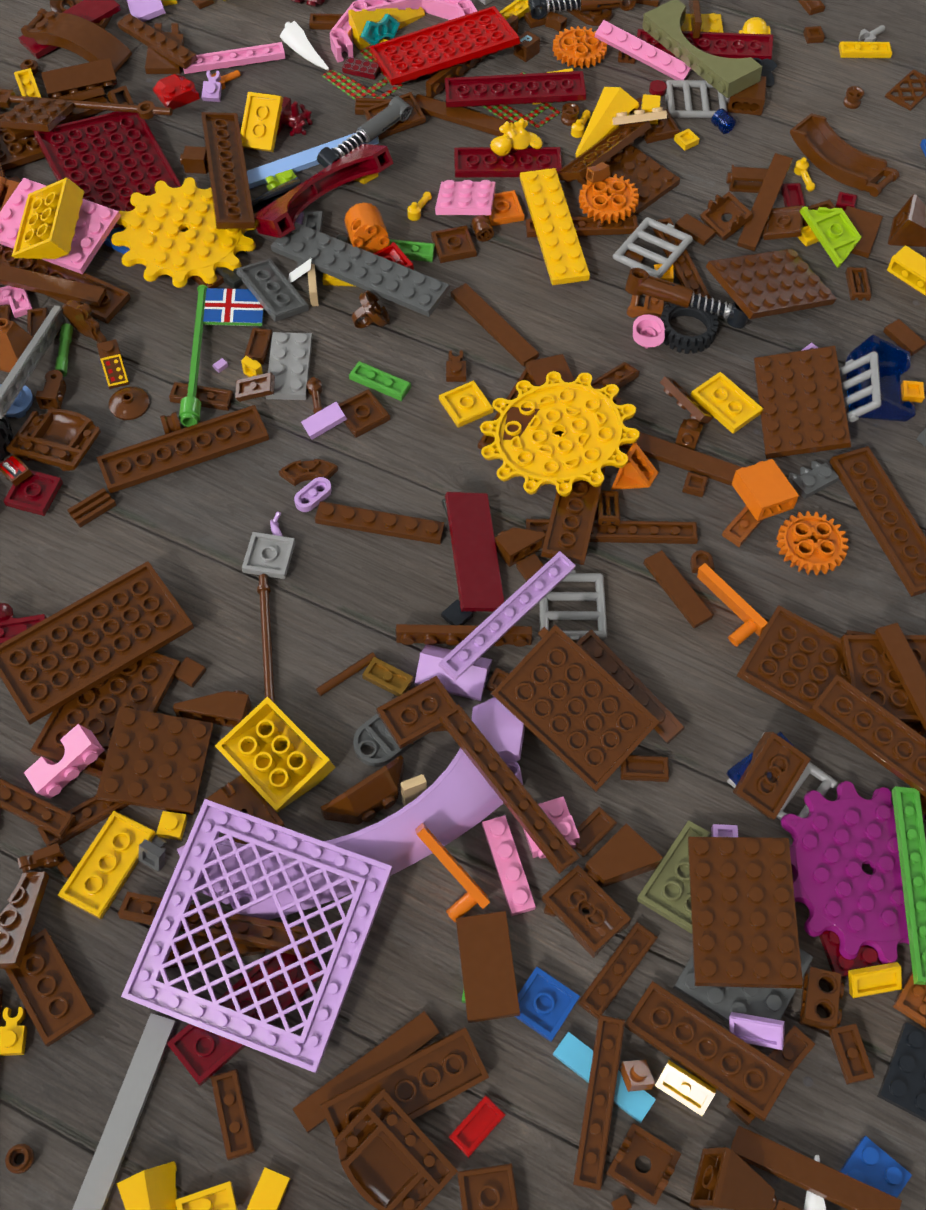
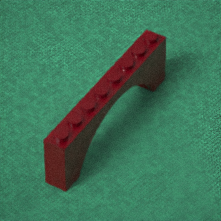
M361 144L255 213V227L258 233L282 238L295 229V221L300 213L322 195L357 178L379 173L392 165L393 160L387 146Z

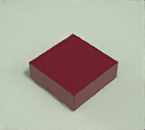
M839 192L835 207L842 208L843 211L846 210L847 206L855 208L857 195Z

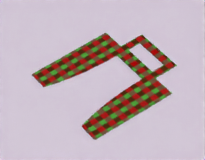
M369 46L360 51L367 61L377 63L370 53ZM329 70L321 75L355 101L356 98H363L368 94L373 98L384 99L404 86L403 84L396 85L378 96L374 92L389 83L386 76L367 89L355 80L333 70Z
M544 102L525 116L505 104L482 106L500 119L515 123L523 118L537 129L561 113L551 106L554 102ZM547 108L553 111L551 115L538 124L531 120Z

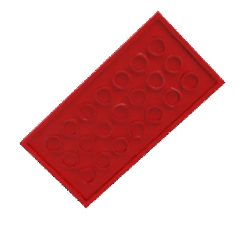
M492 6L369 46L375 61L391 86L400 85L408 80H415L426 74H433L435 71L448 69L457 64H464L466 61L478 59L490 53H497L505 48H512L514 45L520 44V38L498 9Z

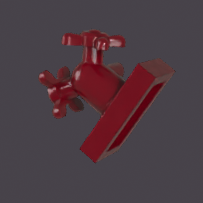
M284 97L277 135H279L284 125H289L293 128L290 136H294L295 133L306 135V131L303 130L302 126L305 125V119L309 125H312V120L310 119L312 112L305 109L303 104H300L302 113L299 114L298 102L294 101L291 104V98Z

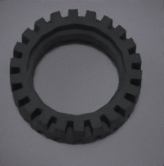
M670 303L669 306L664 308L660 318L665 327L664 344L666 346L670 344L669 348L672 350L676 347V352L681 353V350H684V354H689L690 350L692 354L697 353L698 350L700 352L704 351L705 348H709L710 344L714 342L718 328L717 315H714V312L711 314L710 311L704 312V309L701 308L698 310L695 306L691 307L689 305L688 308ZM690 316L700 320L706 326L707 331L699 336H684L677 333L670 326L669 322L676 317Z

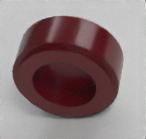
M654 80L650 83L649 92L651 95L663 96L666 93L667 85L665 82Z

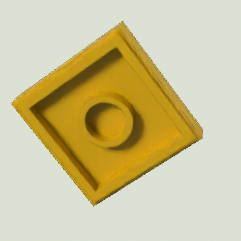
M474 380L439 395V401L458 428L493 413L494 410Z

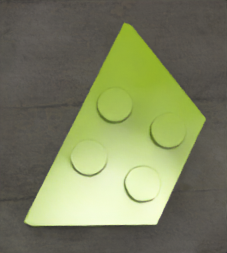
M802 207L800 210L801 215L836 267L839 268L862 238L842 208L828 209L826 207H819L818 210H808V207Z

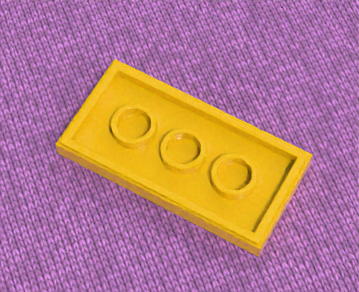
M113 811L58 896L102 920L139 862V845L144 839L152 842L156 832Z

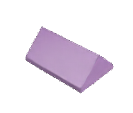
M426 645L419 657L415 678L416 686L437 676L449 694L481 701L492 659L480 657L454 681L438 666L439 662L452 650L433 645Z

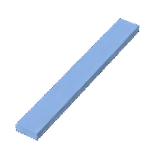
M352 134L248 170L249 189L267 183L265 178L268 176L275 177V174L290 169L296 173L319 165L317 156L323 148L329 147L331 149L337 147L344 140L347 141V138L351 137ZM376 137L374 140H372V141L369 142L368 144H371V145L378 144V143H379V138Z

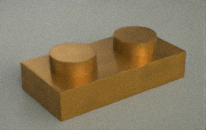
M376 657L372 659L362 674L363 679L396 696L406 693L414 681L413 676Z

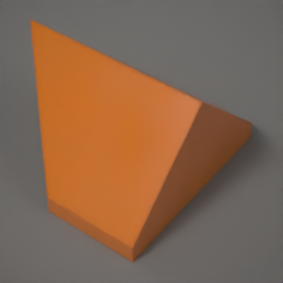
M633 443L626 453L628 462L625 467L619 468L611 490L648 488L659 473L637 443Z

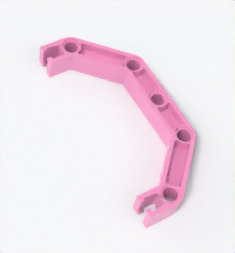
M357 0L350 5L330 31L331 50L337 62L344 61L341 53L344 51L347 52L348 57L354 58L352 44L353 29L349 25L348 10L361 11L366 9L367 11H375L376 9L383 8L406 10V8L419 9V7H422L425 13L448 20L477 12L471 0Z

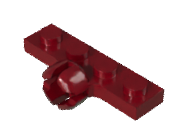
M0 603V644L46 619V615L40 614L14 618L13 608L9 604Z

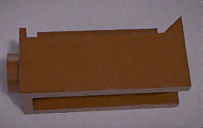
M732 165L731 171L727 172L726 175L729 191L759 193L768 169L734 167Z

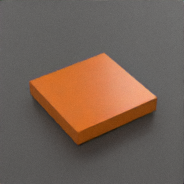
M515 190L496 193L494 195L491 215H486L490 220L491 226L524 221L525 218Z

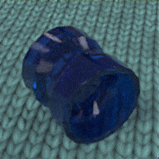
M721 108L713 114L711 123L718 127L721 133L727 134L734 128L736 120L732 116H728V112Z

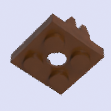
M730 192L726 193L723 197L717 194L715 201L709 200L708 209L700 214L701 220L711 229L715 230L716 234L723 241L753 218V213ZM724 214L732 215V219L729 222L721 220Z
M632 1123L606 1175L655 1206L675 1171V1166L681 1153ZM646 1156L650 1160L651 1168L647 1173H641L636 1169L635 1160L637 1157Z

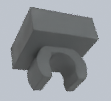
M160 837L156 838L153 843L144 839L139 845L138 860L159 872L165 865L166 849L163 847L167 841Z

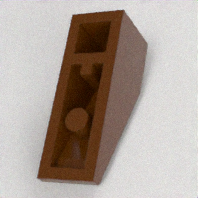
M235 690L234 692L223 691L175 703L173 709L177 717L234 728L249 714L252 704L248 694Z

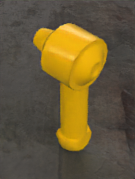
M585 110L582 113V117L572 124L571 135L573 137H583L584 125L591 117L589 110Z
M803 157L796 161L794 173L802 177L807 191L811 192L815 189V183L812 182L807 172L809 163Z
M425 192L418 203L412 202L408 206L407 216L409 220L417 221L421 218L422 208L432 198L430 192Z

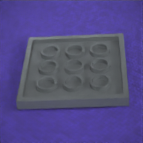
M800 949L803 978L813 956ZM693 954L673 987L727 1023H729L731 1012L780 1020L796 991V988L695 986Z

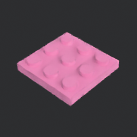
M446 180L441 182L435 207L436 215H491L496 189L495 182L489 180H482L481 182H472L471 180L454 182L453 180Z

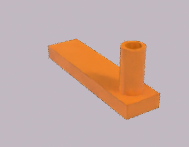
M706 563L698 568L697 578L744 622V624L728 636L729 641L738 647L754 632L760 637L768 622Z
M424 823L420 824L415 829L416 835L467 891L446 910L449 917L456 923V918L464 916L477 903L484 909L490 903L487 894Z

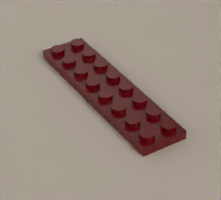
M638 29L637 38L677 58L650 34L645 32L644 29ZM682 31L684 37L693 46L711 55L724 58L751 57L761 60L772 59L773 35L700 32L699 38H693L692 31Z
M583 71L445 78L446 108L586 100Z

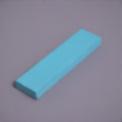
M568 1032L554 1051L553 1056L589 1083L593 1050ZM618 1070L613 1103L637 1122L641 1123L656 1099L645 1090L628 1092L621 1072Z

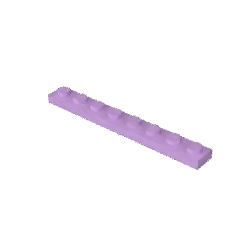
M559 551L445 656L438 666L456 681L567 577L576 565Z

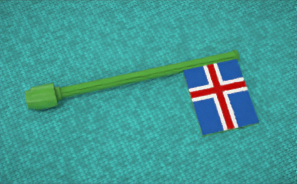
M199 285L197 287L198 300L187 397L182 398L179 412L181 424L186 427L195 425L200 421L201 401L196 398L203 325L263 326L264 308L249 289L208 288L206 285Z

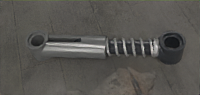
M395 96L390 101L388 107L357 129L356 134L348 137L347 141L344 140L342 144H338L337 147L331 149L329 147L323 148L317 156V162L326 168L363 144V142L368 144L398 121H406L412 113V106L401 97Z

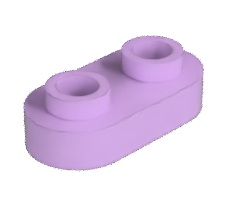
M324 477L313 479L296 493L294 497L296 508L302 512L313 510L319 505L320 501H324L331 494L330 481Z

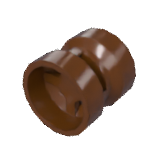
M478 215L473 218L471 225L477 240L481 242L490 240L494 235V230L490 225L488 216Z

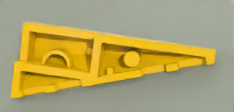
M419 7V9L406 8V10H399L398 8L376 9L375 11H367L366 9L361 11L348 10L349 25L353 29V43L359 50L370 46L368 42L360 37L366 21L377 23L382 20L385 14H389L400 23L399 30L424 17V9Z
M604 87L575 153L576 158L619 126L613 125V117H616V113L627 112V115H630L633 109L639 108V102L621 87Z
M173 1161L143 1170L117 1183L125 1209L176 1210V1163Z

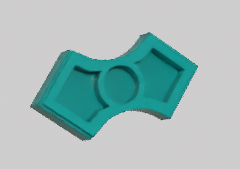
M385 14L382 20L377 23L366 21L360 37L370 45L378 44L384 37L394 39L400 23L391 15Z

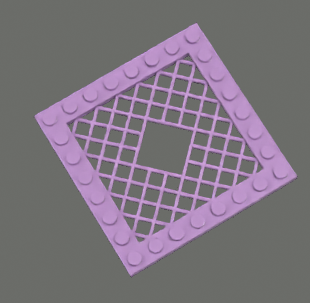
M205 799L121 997L317 1073L393 867ZM220 833L225 834L224 836L218 838ZM233 837L249 844L237 848ZM229 839L234 851L221 856L217 844ZM256 846L272 852L261 857ZM252 847L257 859L244 865L240 853ZM214 850L217 859L208 862L211 853ZM236 855L240 867L227 873L223 861ZM280 855L289 857L296 861H293L284 866ZM276 856L280 868L267 873L263 861ZM219 863L223 876L211 881L206 869ZM303 863L319 869L307 874ZM259 864L264 876L251 882L246 869ZM299 864L304 877L291 882L286 870ZM242 872L247 884L234 890L229 877ZM282 872L287 885L274 890L270 878ZM327 872L344 878L331 883ZM323 873L328 885L315 891L310 878ZM204 875L207 883L198 887L201 877ZM226 880L230 892L217 897L213 885ZM266 880L270 893L257 898L253 886ZM351 880L358 883L356 891L354 890ZM306 881L311 893L298 899L293 887ZM347 881L352 894L339 900L333 887ZM209 887L213 900L200 905L196 893ZM249 888L254 901L241 906L236 894ZM290 889L294 902L281 907L277 894ZM330 889L335 902L322 908L317 895ZM232 896L237 909L224 914L219 902ZM273 897L291 944L244 966L226 919ZM313 898L318 910L305 916L300 903ZM193 899L196 908L187 912ZM352 899L347 915L345 916L341 904ZM215 904L220 917L207 923L203 910ZM297 906L301 919L288 924L283 911ZM337 906L342 919L329 925L324 912ZM198 912L203 925L190 931L186 918ZM320 914L325 927L312 933L307 920ZM222 921L227 934L214 939L209 927ZM183 923L186 933L177 937ZM304 923L308 936L295 941L290 928ZM343 924L336 941L331 929ZM205 929L210 942L197 948L192 935ZM328 932L332 945L319 950L314 937ZM188 937L193 950L180 956L175 943ZM229 938L233 951L221 957L216 944ZM311 940L316 953L302 958L298 945ZM212 946L216 959L203 965L199 952ZM294 948L299 961L285 967L281 953ZM172 949L175 959L166 963ZM333 949L326 967L322 954ZM195 955L199 968L186 973L182 960ZM235 955L240 969L227 974L223 961ZM277 956L281 970L268 975L264 962ZM318 957L323 970L310 976L305 962ZM178 963L182 976L169 982L165 968ZM219 964L223 977L210 983L205 969ZM259 964L264 978L251 983L246 970ZM301 965L306 978L292 984L288 971ZM201 972L206 985L193 991L189 977ZM242 973L247 986L234 992L229 978ZM284 974L289 987L275 992L270 979ZM161 975L163 977L164 983L159 981ZM324 975L318 992H316L312 980ZM184 980L188 992L172 985ZM225 981L230 994L217 1000L212 987ZM267 982L271 995L258 1001L254 987ZM308 982L313 996L300 1002L295 988ZM208 989L212 1001L196 996V994ZM249 990L254 1004L241 1010L236 996ZM291 991L296 1004L282 1010L278 997ZM232 998L236 1011L220 1004ZM273 999L279 1013L265 1019L260 1005ZM314 1001L308 1018H306L302 1006ZM256 1008L261 1020L244 1013ZM298 1008L303 1022L290 1028L285 1014ZM281 1017L285 1030L271 1025L269 1022ZM304 1027L301 1036L292 1033Z

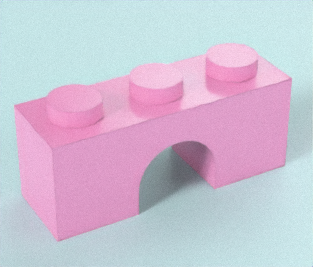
M77 724L60 740L65 748L64 756L60 762L56 764L45 757H41L24 772L36 793L49 799L61 792L62 788L78 777L82 770L105 751L93 732L80 724Z

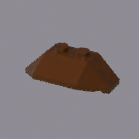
M402 755L321 806L323 818L325 820L359 825L363 821L366 823L372 820L376 813L383 808L388 809L392 807L399 797L404 772V758Z

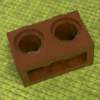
M814 967L808 968L803 979L799 1024L826 1031L840 1024L842 1009L839 1008V998L842 999L844 994V983H841L840 973ZM819 981L828 985L829 992L821 990ZM816 1007L823 1008L826 1011L827 1018L820 1017L817 1014Z

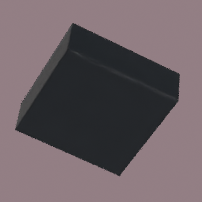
M456 600L441 613V617L450 625H464L473 617V613L471 611H461L460 601Z

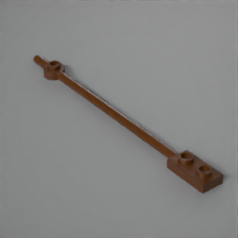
M0 89V107L10 108L12 103H21L24 98H27V96H16L13 90ZM32 97V98L35 99V100H41V99H49V101L64 100V99H52V98ZM65 100V102L73 103L74 108L138 113L142 119H151L155 114L168 116L173 114L172 108L155 107L151 101H143L138 105Z

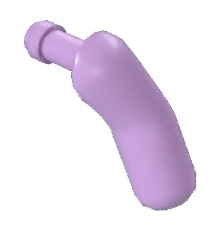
M279 511L276 512L274 519L270 520V526L273 535L282 536L278 526L279 523L277 522L281 516Z

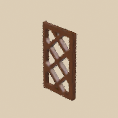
M913 69L885 94V98L911 111L926 97V87L924 84L926 83V75ZM914 75L918 77V79H910V77ZM907 83L909 88H901L900 86ZM912 83H920L921 87H913ZM894 92H898L899 96L895 97L891 94ZM902 92H910L911 96H903ZM915 92H923V94L916 96ZM905 101H913V103L910 105Z

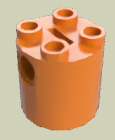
M359 203L348 210L344 221L353 247H358L374 254L388 246V233L381 213L376 206L371 203Z

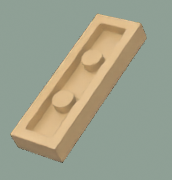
M663 107L652 108V112L645 113V109L635 110L632 115H627V112L616 113V117H613V125L667 118V110H663Z

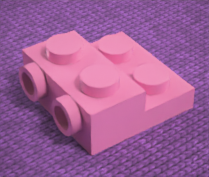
M564 796L538 804L571 847L575 848L576 843H579L580 837L572 815L569 813ZM524 830L533 858L538 856L539 858H546Z

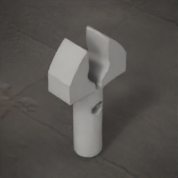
M881 25L870 32L866 29L861 30L858 41L865 39L864 42H875L876 36L885 31V26Z

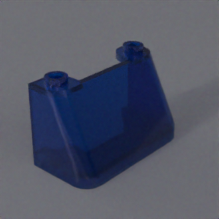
M871 335L855 348L846 360V362L851 359L855 361L873 351L878 353L881 406L859 416V418L906 422L916 415L915 405L910 401L902 404L900 376L908 371L911 366L910 352L876 335ZM870 362L846 373L847 380L869 370ZM871 378L847 389L848 396L870 386ZM872 394L849 404V412L872 402Z

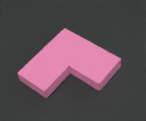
M11 286L0 288V305H10L15 318L27 315V310L33 309L26 290Z

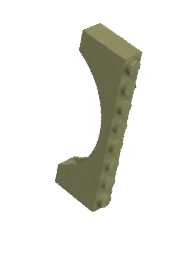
M671 0L643 14L642 25L644 31L726 98L760 81L762 66L753 58H724L708 54L693 46L681 31V26L685 22L686 6L679 0Z

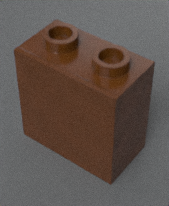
M761 76L758 83L729 97L727 112L761 116L765 102L766 77Z

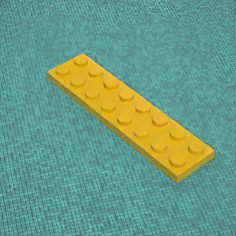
M556 168L521 172L520 181L551 284L559 285L588 281L590 274Z

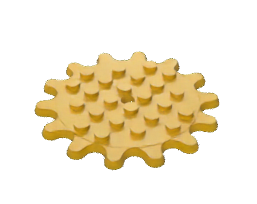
M192 177L186 178L183 185L178 188L169 187L164 181H158L155 185L156 193L150 196L137 192L133 193L130 203L135 206V209L132 211H119L121 217L117 221V224L125 226L126 229L114 233L111 238L113 245L126 246L130 249L122 256V264L124 266L131 267L136 264H143L146 266L143 274L146 281L153 282L161 275H169L172 277L173 285L177 288L185 287L188 278L191 276H199L207 284L215 283L217 280L215 274L216 267H225L234 271V269L241 267L240 260L235 256L236 253L239 251L250 252L256 248L254 240L244 236L246 231L254 229H216L211 187L208 189L198 188L197 182ZM186 227L188 228V230L185 232L181 231L183 229H186Z
M552 371L546 375V382L541 386H533L529 381L522 380L516 384V389L519 393L517 398L513 400L497 398L493 401L492 406L500 413V417L494 421L483 422L480 425V430L484 435L494 437L495 440L492 444L483 447L481 454L486 460H503V465L496 472L497 477L501 481L505 482L519 476L525 478L523 488L530 495L537 493L539 488L545 484L556 486L558 494L563 497L571 493L572 484L576 481L584 480L593 487H599L604 481V475L601 472L602 468L606 466L623 468L628 462V456L621 452L619 447L623 444L635 443L639 438V431L637 429L628 428L623 424L624 421L635 415L636 407L632 404H615L613 400L619 393V387L615 384H609L602 389H595L591 386L592 375L589 373H581L575 381L568 383L561 379L559 372ZM511 407H519V411L523 415H531L535 412V409H540L520 437L516 436L522 430L519 422L510 421L505 425L507 412ZM521 408H531L532 410L523 411ZM515 424L519 426V429L515 432L507 430L509 425ZM504 429L508 435L515 437L511 440H503ZM557 431L564 432L561 434V437L559 435L554 434Z

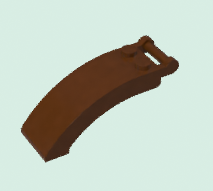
M41 8L37 12V16L28 25H24L21 28V32L25 37L34 38L38 44L67 49L89 62L110 58L115 73L132 55L129 48L108 31L91 21L72 14L54 11L47 12Z
M811 113L790 130V134L799 149L818 169L842 184L869 192L873 197H877L883 188L890 182L896 181L900 176L896 169L887 167L886 160L865 154L846 143L834 132L824 116ZM885 176V178L882 181H880L878 184H875L878 180Z

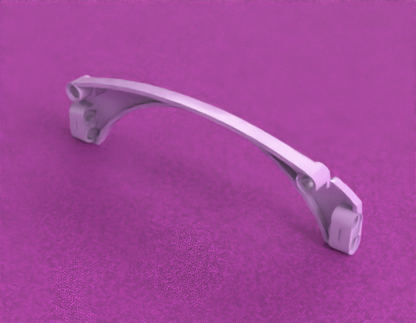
M493 697L473 707L472 721L523 785L520 766L516 761L520 760L525 732L524 724ZM460 747L452 762L439 778L405 807L369 827L324 842L393 867L391 873L393 875L432 854V851L416 835L415 829L420 824L424 823L440 843L445 846L485 819L500 807L503 801ZM229 840L217 844L221 856L234 851ZM235 842L237 848H240V847L246 845V844H241V843ZM185 845L177 848L179 856H181ZM256 846L261 857L272 852ZM252 847L240 853L244 865L257 859ZM214 850L212 851L208 862L217 859ZM236 855L223 861L227 873L240 867ZM280 855L284 866L293 861H296L289 857ZM276 856L263 861L267 873L280 868ZM219 863L206 869L211 881L223 876ZM303 863L307 874L319 869ZM259 864L246 869L251 882L264 876ZM299 864L286 870L291 882L304 877ZM242 872L229 877L234 890L247 884ZM282 872L270 878L274 890L287 885ZM327 872L331 883L344 878ZM323 873L310 878L315 891L328 885ZM202 875L198 887L207 883L204 875ZM226 880L213 885L217 897L230 892ZM266 880L253 886L257 898L270 893ZM351 880L354 890L356 891L358 883ZM306 881L293 887L298 899L311 893ZM347 881L333 887L338 898L351 893ZM209 887L200 891L201 893L212 897ZM249 888L236 894L241 906L254 901ZM290 889L277 894L281 907L294 902ZM330 889L317 895L320 904L334 900ZM232 896L220 901L225 905L230 903L233 910L237 909ZM273 897L237 913L265 920L281 917ZM310 898L300 903L303 910L315 907L316 903L313 898ZM294 906L283 912L284 915H289L299 911L297 906Z

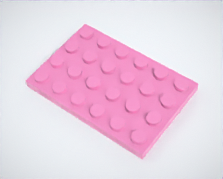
M26 178L22 179L0 211L1 245L14 249L28 194L46 187V185ZM82 199L83 203L80 207L79 219L76 223L70 253L57 259H42L80 274L85 272L121 217L119 211Z

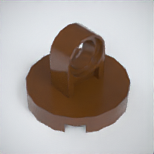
M369 290L360 294L359 299L362 306L352 314L355 327L365 328L373 322L380 327L386 326L390 321V317L384 306L380 307L377 303L379 301L378 297ZM365 317V319L357 321L359 318Z

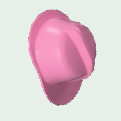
M648 314L639 316L634 321L633 339L637 344L648 349V347H656L663 343L665 327L660 318Z

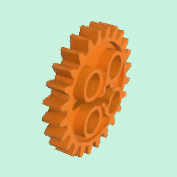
M577 26V29L570 27V30L565 28L564 32L559 31V35H555V39H553L552 51L554 56H557V60H562V64L567 62L568 67L572 64L574 68L578 65L583 69V65L589 68L590 64L596 66V62L601 63V59L604 60L607 53V44L595 38L596 31L592 32V28L586 30V26L583 29Z
M617 174L599 182L592 183L587 180V185H582L579 195L580 209H583V214L588 213V218L594 216V221L601 219V223L607 220L609 224L611 220L618 223L619 218L624 221L625 215L631 217V212L635 213L639 202L638 188H635V184H630V179L624 181V176L617 178Z
M809 511L806 512L805 516L798 512L797 517L791 515L789 520H785L783 526L781 525L778 531L779 533L776 538L778 543L776 546L781 548L779 555H785L784 562L791 561L790 567L797 565L798 572L804 568L807 575H809L811 570L814 571L815 575H818L820 570L827 574L829 569L834 571L836 566H840L847 555L846 552L849 546L846 544L848 538H843L846 532L839 531L840 524L833 525L834 519L826 520V514L821 518L818 512H815L814 516H811Z

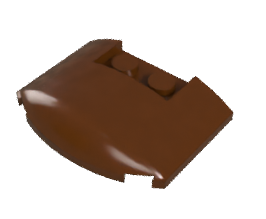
M48 409V413L38 415V411H34L6 447L8 452L23 460L29 461L31 459L60 467L62 471H71L77 468L101 433V430L93 424L91 419L73 411Z
M383 1088L334 1139L335 1146L338 1148L340 1163L348 1179L360 1195L377 1210H424L458 1172Z

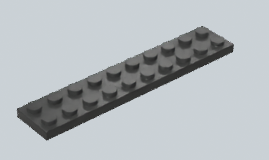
M295 222V229L282 238H277L271 245V249L275 253L301 262V264L312 258L311 264H315L316 270L363 290H369L375 295L430 317L450 290L447 283L361 248L353 247L351 244Z

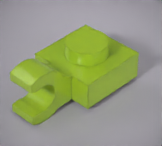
M292 169L277 173L275 177L268 176L265 178L269 184L266 185V188L269 191L297 176Z

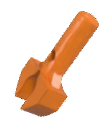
M239 70L221 76L219 82H221L222 90L226 88V82L241 76Z

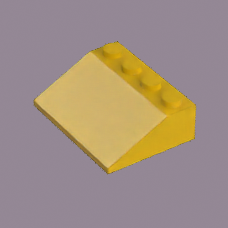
M64 178L29 193L12 257L57 259L68 255L71 251V243L75 235V227L79 219L84 191L70 179Z
M268 697L215 745L277 812L314 788L336 768L330 759Z

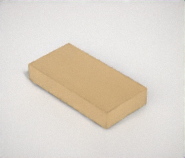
M311 264V269L308 271L310 302L312 306H319L315 264Z
M421 774L401 782V795L404 807L427 789V781L424 775Z

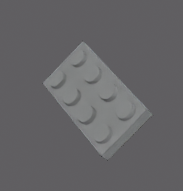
M273 332L268 373L271 372L275 375L274 394L267 395L266 399L306 400L312 333Z

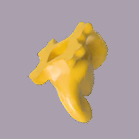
M521 118L514 124L506 121L504 125L500 126L499 130L504 135L494 138L491 141L490 147L498 156H506L510 153L511 149H526L529 144L535 149H540L543 146V142L539 136L525 130L528 126V121Z

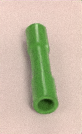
M67 323L61 326L60 345L55 364V370L62 372L63 377L67 375L69 348L73 335V326Z

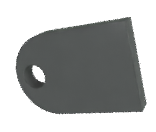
M376 714L357 729L353 739L355 754L361 762L369 766L379 767L393 761L420 739L400 749L379 715ZM364 746H372L374 748V752L369 755L363 754L361 750Z

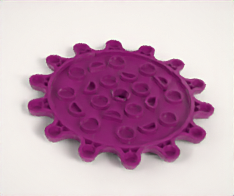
M843 781L837 786L838 795L835 801L825 799L818 791H808L804 795V802L809 809L808 817L801 818L794 814H786L781 818V826L793 838V844L790 846L795 902L804 903L810 913L809 918L804 923L806 933L812 937H818L826 930L835 932L840 940V954L845 959L851 960L856 958L859 949L864 945H868L875 949L882 964L897 962V946L900 943L909 944L894 807L891 803L890 790L885 787L877 788L871 799H864L858 795L851 782ZM862 864H870L873 871L872 875H868L862 870Z

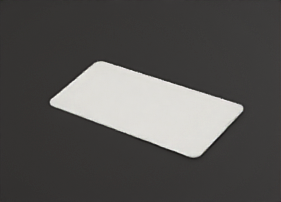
M312 258L289 273L288 281L290 283L311 269Z

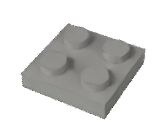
M252 532L242 565V572L255 575L266 574L268 577L285 579L295 547V538Z

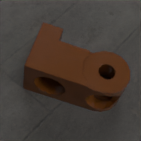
M51 370L45 375L46 383L43 391H37L35 396L40 409H61L67 388L62 372Z

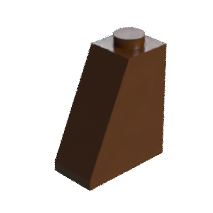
M626 823L586 863L584 871L603 888L656 869L663 857Z

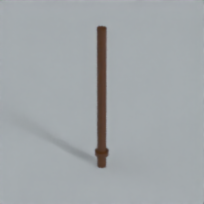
M261 574L259 575L257 592L260 594L265 698L268 697L275 704L269 593L271 589L268 585V576Z

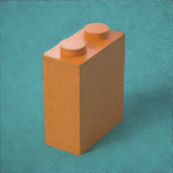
M773 459L760 461L755 465L736 470L732 481V486L757 521L794 509L799 497Z

